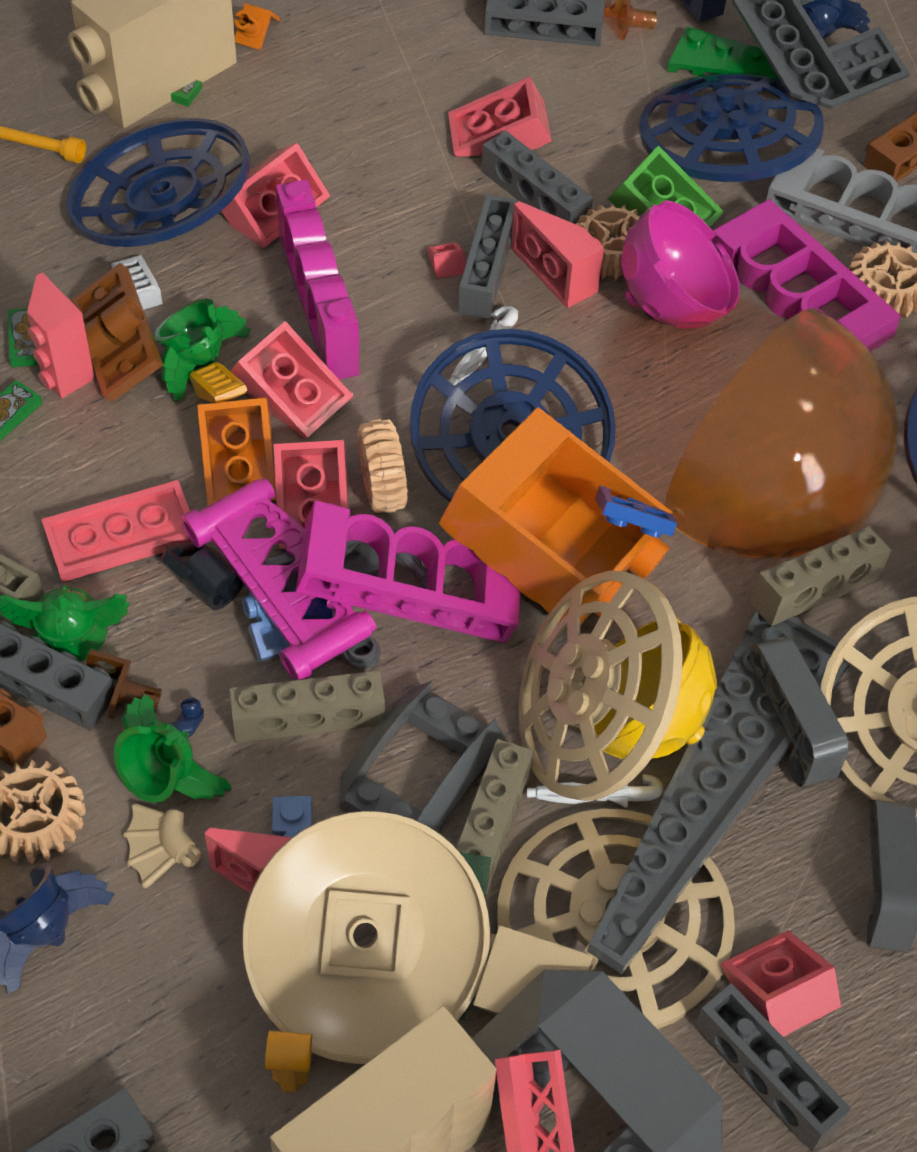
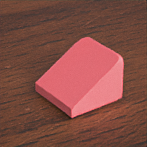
M452 242L427 248V254L437 278L462 275L466 266L465 251L458 243Z

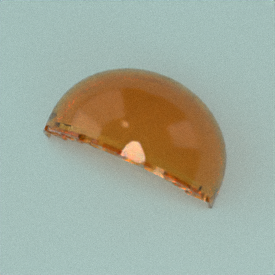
M809 308L801 311L775 330L753 352L729 381L707 412L684 451L672 477L664 505L673 512L672 515L677 522L675 529L697 543L714 550L716 546L738 551L737 555L762 559L800 556L834 540L850 535L869 518L884 494L893 469L898 446V416L893 392L874 354L849 328L818 308Z

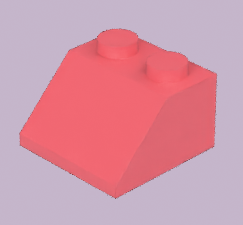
M789 930L721 963L722 970L729 983H732L783 1037L841 1007L835 967Z

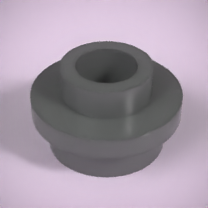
M369 636L344 651V658L353 668L368 669L378 662L380 646L372 636ZM360 651H365V652H367L368 654H366V655H357L356 653H358V652H360Z

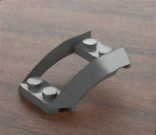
M432 681L414 686L379 722L345 769L341 778L339 808L347 813L380 811L397 814L422 823L440 834L441 828L455 807L486 769L497 739L506 741L496 719L489 725H486L431 692ZM407 722L462 755L442 781L423 812L365 777L383 749Z

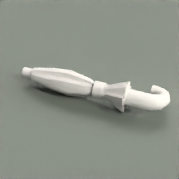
M503 306L495 310L491 314L494 320L490 330L511 329L518 320V310L512 306ZM486 347L475 349L465 354L448 380L453 386L460 383L483 364L487 357Z
M643 774L642 782L649 786H628L627 784L619 791L602 799H597V801H607L608 799L627 808L628 801L641 802L659 798L664 787L659 778ZM575 782L560 783V784H563V785H570V786L585 785V784L575 783ZM544 785L537 786V788H527V797H535L539 800L567 804L593 801L562 797L550 791Z

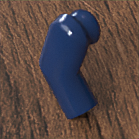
M196 698L183 700L181 703L182 712L176 721L169 723L178 730L189 732L188 737L194 734L204 718V709L201 708V702Z

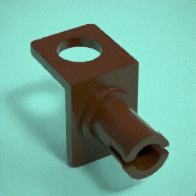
M90 649L87 655L86 666L90 668L99 667L106 671L112 679L118 680L110 702L108 718H115L119 705H123V702L131 704L134 697L141 699L144 694L154 700L153 707L156 712L157 704H159L162 694L161 688H154L130 681V660ZM97 661L109 663L114 669L102 667Z

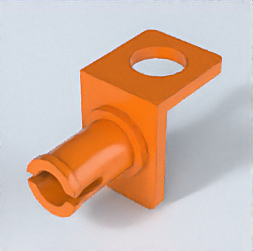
M244 3L243 10L235 14L239 18V20L234 19L237 27L235 43L261 50L270 19L280 22L281 17L270 10Z

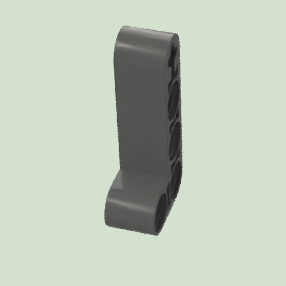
M786 636L752 644L750 647L751 665L794 744L789 759V769L793 781L798 787H806L836 779L848 754L847 737L791 637Z
M875 799L870 814L874 902L867 926V946L909 953L917 932V823L915 806L913 804Z

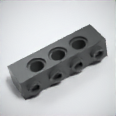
M487 0L484 35L600 47L605 0Z
M506 130L483 144L481 172L518 201L573 224L577 223L580 215H586L588 209H592L593 197Z
M486 194L459 287L458 314L485 319L491 318L511 245L514 204L518 202L517 199Z
M0 621V686L91 731L110 706L114 693L110 675L99 667L90 668L80 663L76 657L68 652L63 651L59 653L49 648L44 641L35 636L30 638L24 636L7 622ZM8 654H14L10 657H4ZM39 669H46L43 672L34 673ZM71 684H78L73 688H66Z
M732 983L701 1008L695 1027L812 1152L843 1124L851 1108Z
M124 1087L25 1152H149L150 1146L155 1143L150 1126ZM111 1135L116 1138L114 1144L106 1150L94 1148L97 1140L103 1136Z

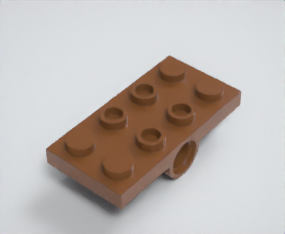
M119 263L71 299V302L82 312L91 362L105 399L114 402L163 366L131 274L126 266Z

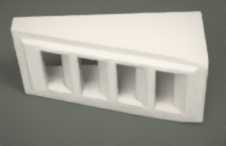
M142 255L111 263V269L119 263L129 269L143 310L162 304L161 290Z

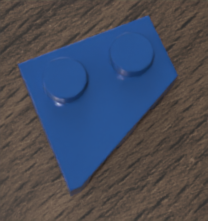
M599 486L595 500L602 515L606 516V521L621 527H626L627 523L640 526L641 532L653 537L660 538L662 533L673 536L677 522L671 513L631 497L625 500L610 495L611 489Z

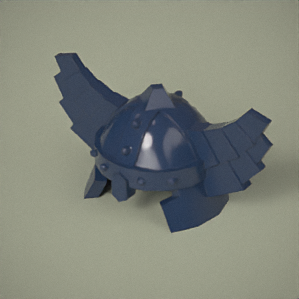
M815 0L802 6L823 39L831 36L839 28L852 29L860 34L870 30L867 24L871 21L867 17V11L861 7L860 3L849 0Z
M42 864L32 869L30 873L33 887L37 888L27 898L23 896L17 897L15 901L17 906L6 913L0 910V985L6 986L7 994L20 988L22 969L27 957L35 947L47 945L60 946L64 943L65 928L68 924L69 915L78 909L90 905H108L115 894L106 891L107 882L95 879V874L80 873L79 869L54 875L50 864Z

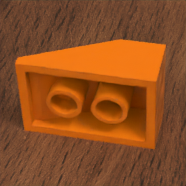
M267 397L197 405L207 506L256 479L262 480L264 478L270 482L275 492V497L271 499V502L276 501L273 437Z

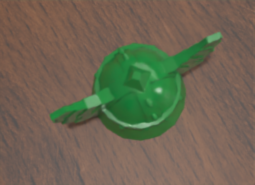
M205 298L185 305L158 326L153 335L154 340L166 347L162 358L163 366H161L162 381L166 383L167 393H173L174 401L185 397L187 380L195 366H207L216 362V357H219L223 340L235 336L241 338L248 337L251 329L245 326L246 319L239 316L238 311L230 310L228 306L215 308L213 300Z
M65 585L43 595L38 602H29L11 598L8 595H0L1 616L11 620L12 624L31 628V636L41 639L49 648L59 653L63 651L68 652L81 662L87 659L90 649L96 651L100 649L108 632L107 627L121 622V618L128 613L127 608L130 602L126 601L127 595L113 594L106 599L94 601V597H91L81 589L70 588Z
M144 694L141 699L134 697L131 705L127 704L125 714L121 718L124 731L118 735L114 745V763L120 779L131 793L141 800L157 803L167 799L174 789L195 800L198 797L212 800L213 797H223L225 795L224 791H231L232 787L226 778L211 774L193 760V749L188 738L189 732L178 730L169 723L158 721L153 707L154 700Z

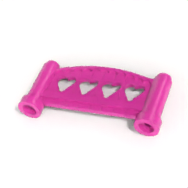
M266 478L262 480L256 479L200 511L192 509L181 515L182 527L193 545L199 548L211 540L214 542L290 645L279 652V657L284 669L293 681L310 678L312 670L372 635V631L376 630V624L366 610L361 613L355 612L351 605L327 599V608L333 609L336 613L333 618L303 619L315 596L299 592H283L291 574L299 570L304 528L289 514L271 502V499L275 497V492ZM257 517L264 518L267 521L266 527L275 531V535L271 538L243 539L252 520ZM277 543L285 545L287 548L286 554L292 555L295 558V561L290 565H263L272 546Z

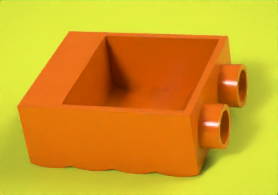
M537 407L459 485L439 524L456 541L473 550L491 569L507 577L521 593L534 602L541 604L549 614L567 592L592 575L606 571L627 572L630 570L633 574L646 579L670 549L659 538L641 532L640 526L627 523L626 527H621L606 521V516L602 515L595 500L600 485L611 489L610 495L625 500L631 497L672 514L673 512L546 412ZM608 581L599 584L583 594L581 605L593 601L609 603L623 583ZM569 609L564 613L559 622L568 614ZM594 613V614H596L599 618H600L601 615H602V613ZM590 614L580 617V625Z

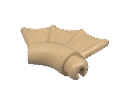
M137 803L132 804L133 819L127 831L123 833V837L128 840L130 845L127 865L139 872L143 888L150 887L176 862L182 863L185 867H193L198 863L201 852L183 831V812L167 810L164 813Z

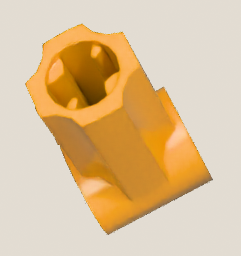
M269 1030L265 1054V1069L272 1071V1079L281 1086L282 1091L297 1092L301 1085L308 1083L312 1034Z

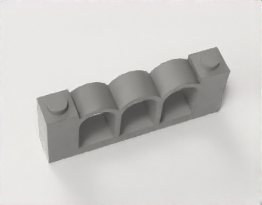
M795 142L790 151L797 148L799 144ZM817 148L814 154L802 164L776 175L769 187L766 201L768 199L773 201L796 222L861 246L870 248L874 242L882 246L887 240L890 245L894 246L898 242H900V246L903 248L912 246V252L917 253V231L890 222L891 218L898 212L911 211L917 213L916 184L899 187L895 179L883 171L863 170L857 172L856 167L849 160L835 155L823 156L824 150ZM819 182H831L840 186L844 193L837 203L809 193V190L814 184ZM869 196L880 200L885 205V209L881 217L878 218L849 206L854 199Z

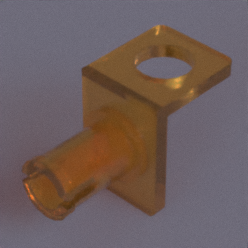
M615 0L613 6L604 8L605 16L617 17L620 40H625L630 26L654 30L656 26L657 12L654 10L648 11L632 8L630 0Z

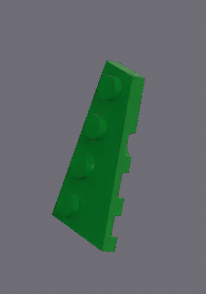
M688 26L667 67V72L677 73L678 69L692 70V75L704 76L705 72L717 74L742 73L779 80L762 50L757 46L741 43Z

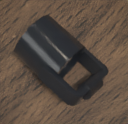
M192 542L173 544L165 548L161 560L181 578V581L212 610H219L227 606L237 597L244 583L228 561L213 547H208L206 544L199 548L194 546ZM191 556V558L186 563H184L180 559L182 557Z

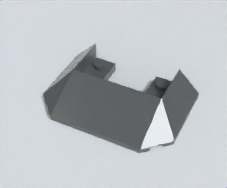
M732 0L734 7L789 96L832 109L908 78L910 75L880 27L828 47L802 7L815 0Z
M543 970L472 1038L494 1066L495 1059L515 1054L561 1050L563 1070L572 1063L629 1125L603 1152H722V1098L603 971ZM548 1061L532 1062L534 1080L544 1089L550 1081ZM496 1074L492 1103L501 1112Z

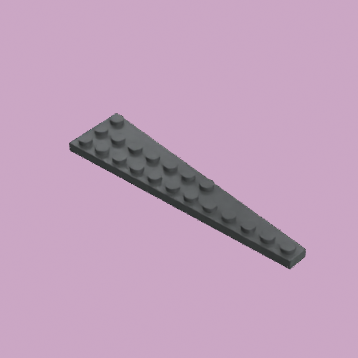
M757 610L755 611L740 645H738L732 661L725 671L714 695L709 714L702 725L705 732L699 741L688 745L664 793L663 799L589 944L587 952L620 974H623L793 743L754 672L750 661L751 645L786 636L791 637L821 689V682L827 663L839 642L796 617L770 626ZM843 660L838 669L833 688L851 665L846 660Z

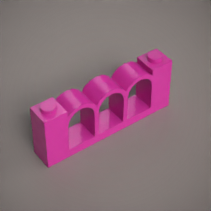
M306 179L276 185L279 240L318 356L338 379L360 375L359 322L351 300L348 298L343 278L340 274L338 275L335 256L330 243L326 241L323 222L319 211L316 209V202L309 182Z
M770 199L713 230L716 236L711 239L712 243L721 257L726 253L729 254L741 284L755 291H766L765 300L769 309L779 317L796 319V332L800 338L808 344L816 346L815 352L821 360L828 363L836 372L894 338L901 315ZM775 245L789 256L773 265H763L752 260ZM804 272H807L819 283L816 287L803 293L790 292L781 287ZM835 299L850 311L849 314L835 321L820 320L812 315L813 312Z
M315 500L305 521L296 592L507 643L519 624L520 591L507 577L486 565L473 550L456 540L448 541L443 546L434 534L420 527H405L399 529L394 534L391 527L378 517L368 514H358L350 517V509ZM351 540L362 541L375 550L379 558L378 577L343 568L346 542ZM397 553H409L423 562L427 570L426 589L393 581ZM445 565H457L464 568L471 575L475 585L474 601L443 593Z

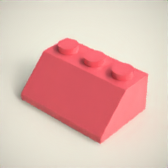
M294 143L278 149L250 170L240 192L221 212L230 226L263 248L279 237L276 185L307 179L316 202V207L328 199L330 194L298 143ZM228 188L222 191L219 198L227 191Z
M43 272L36 275L27 310L30 327L27 330L35 345L33 356L40 367L38 377L42 385L47 390L52 389L62 399L95 379L82 312Z

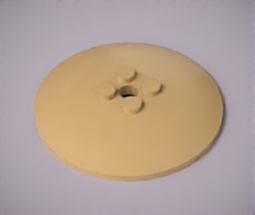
M358 811L331 816L310 825L290 838L276 851L258 876L248 899L242 926V951L246 974L254 995L269 1019L280 1031L312 1034V1053L331 1060L353 1064H367L442 1006H445L456 1021H458L479 988L486 968L490 945V925L486 901L480 884L464 857L449 841L428 826L407 817L380 811ZM362 923H370L375 929L373 941L366 946L357 945L353 939L355 928Z

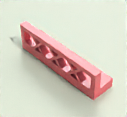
M561 1050L515 1054L495 1059L507 1152H549L551 1148L555 1152H575ZM548 1061L550 1081L545 1089L534 1080L532 1062ZM544 1104L552 1109L556 1116L557 1124L551 1133L540 1124L539 1112Z

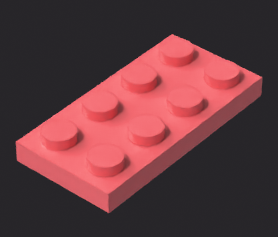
M178 480L41 519L61 582L164 553L165 548L173 544L191 542L180 521V516L189 512L190 509Z

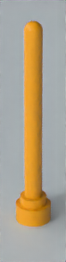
M0 126V139L58 152L66 161L80 164L85 157L86 142L84 139L71 136L68 139L58 140Z

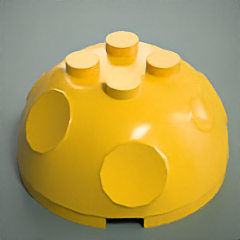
M678 619L677 623L681 634L683 655L680 690L669 728L652 758L669 755L679 750L685 743L691 745L701 739L705 732L702 725L709 714L717 688L715 669L709 647L704 644L693 628L688 624H682ZM656 621L638 628V637L658 630ZM625 638L617 643L615 648L625 644ZM661 646L641 653V680L635 701L650 709H653L661 676ZM628 660L621 663V681L618 692L624 695L627 683ZM611 707L605 717L594 725L597 737L608 727L617 710ZM629 717L618 736L603 752L625 759L641 737L646 725Z

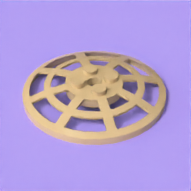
M606 571L583 580L567 592L551 610L531 646L524 667L519 695L518 716L522 747L534 750L531 769L537 779L550 791L562 797L589 801L602 799L619 791L630 783L649 763L669 728L677 704L682 678L683 655L681 634L676 616L668 599L657 586L647 579L624 571ZM608 581L623 583L609 603L593 601L581 605L583 594L599 584ZM634 590L638 591L649 604L658 630L638 637L632 620L621 609ZM569 609L568 614L559 622L564 613ZM590 613H602L591 634H580V617ZM613 620L620 627L626 641L625 644L617 648L604 638ZM567 627V643L562 647L558 655L555 656L550 653V650L559 635ZM661 646V676L653 709H650L635 701L641 680V653ZM628 660L627 683L624 695L618 692L621 681V663ZM545 667L550 671L547 693L539 699V685L542 670ZM586 676L585 683L582 686L583 678ZM611 707L617 710L608 727L597 737L594 725L605 717ZM548 709H551L557 719L552 740L545 731L541 721V715ZM629 717L645 724L644 731L631 752L610 772L602 751L618 736ZM532 725H534L539 741L549 752L547 772L541 765L535 750L531 731ZM568 725L580 728L585 746L575 749L563 748ZM560 759L570 762L589 759L597 780L590 784L579 786L558 783Z
M917 596L889 603L869 613L856 623L836 646L827 663L821 682V691L831 707L832 688L843 660H846L862 672L854 696V716L837 719L845 733L857 731L867 753L883 769L872 786H870L858 776L846 759L842 766L841 772L871 801L877 799L896 802L884 796L896 778L917 786V774L903 769L914 752H917ZM905 614L909 636L889 644L877 653L872 660L853 647L863 635L876 625L892 617ZM912 648L916 668L909 670L899 679L881 668L894 655ZM873 680L891 692L886 712L865 715L866 695L869 685ZM891 727L895 736L902 742L890 760L876 746L869 730Z
M597 809L578 812L558 819L539 830L521 847L504 875L497 901V931L499 925L511 929L509 920L510 896L517 874L521 873L538 879L539 882L534 897L535 924L516 931L558 944L553 935L572 929L579 941L586 947L584 953L590 954L587 952L589 944L606 912V907L610 904L629 865L611 864L604 846H625L637 849L642 839L626 835L607 834L599 836L592 820H626L649 826L653 816L625 809ZM574 824L577 825L583 840L562 850L552 859L548 866L526 859L531 851L546 837L562 828ZM587 850L595 867L580 879L559 871L571 858ZM710 857L707 858L703 865L709 871L714 881L694 884L690 881L675 902L687 901L689 921L686 935L684 936L664 924V917L628 965L631 977L608 976L621 991L636 990L641 1012L657 1029L675 1023L688 1015L712 993L724 973L721 963L728 960L732 952L735 933L734 908L728 887L718 867ZM550 884L571 893L569 912L547 919L546 898ZM720 897L722 903L724 928L721 947L717 957L696 943L701 923L699 899ZM657 939L677 950L666 963L653 971H647L642 953L648 950ZM687 958L708 971L704 980L691 993L673 1005L658 1010L652 986L673 975L685 963Z

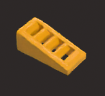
M218 362L195 370L189 375L197 397L212 403L226 402L245 394L247 391L246 385Z

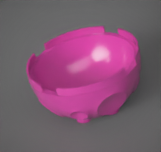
M666 200L659 205L654 204L629 229L622 247V270L628 288L625 294L627 301L635 308L640 307L657 322L682 329L711 325L712 322L735 308L740 293L737 273L729 254L726 253L721 257L711 241L716 234L698 215L687 207Z

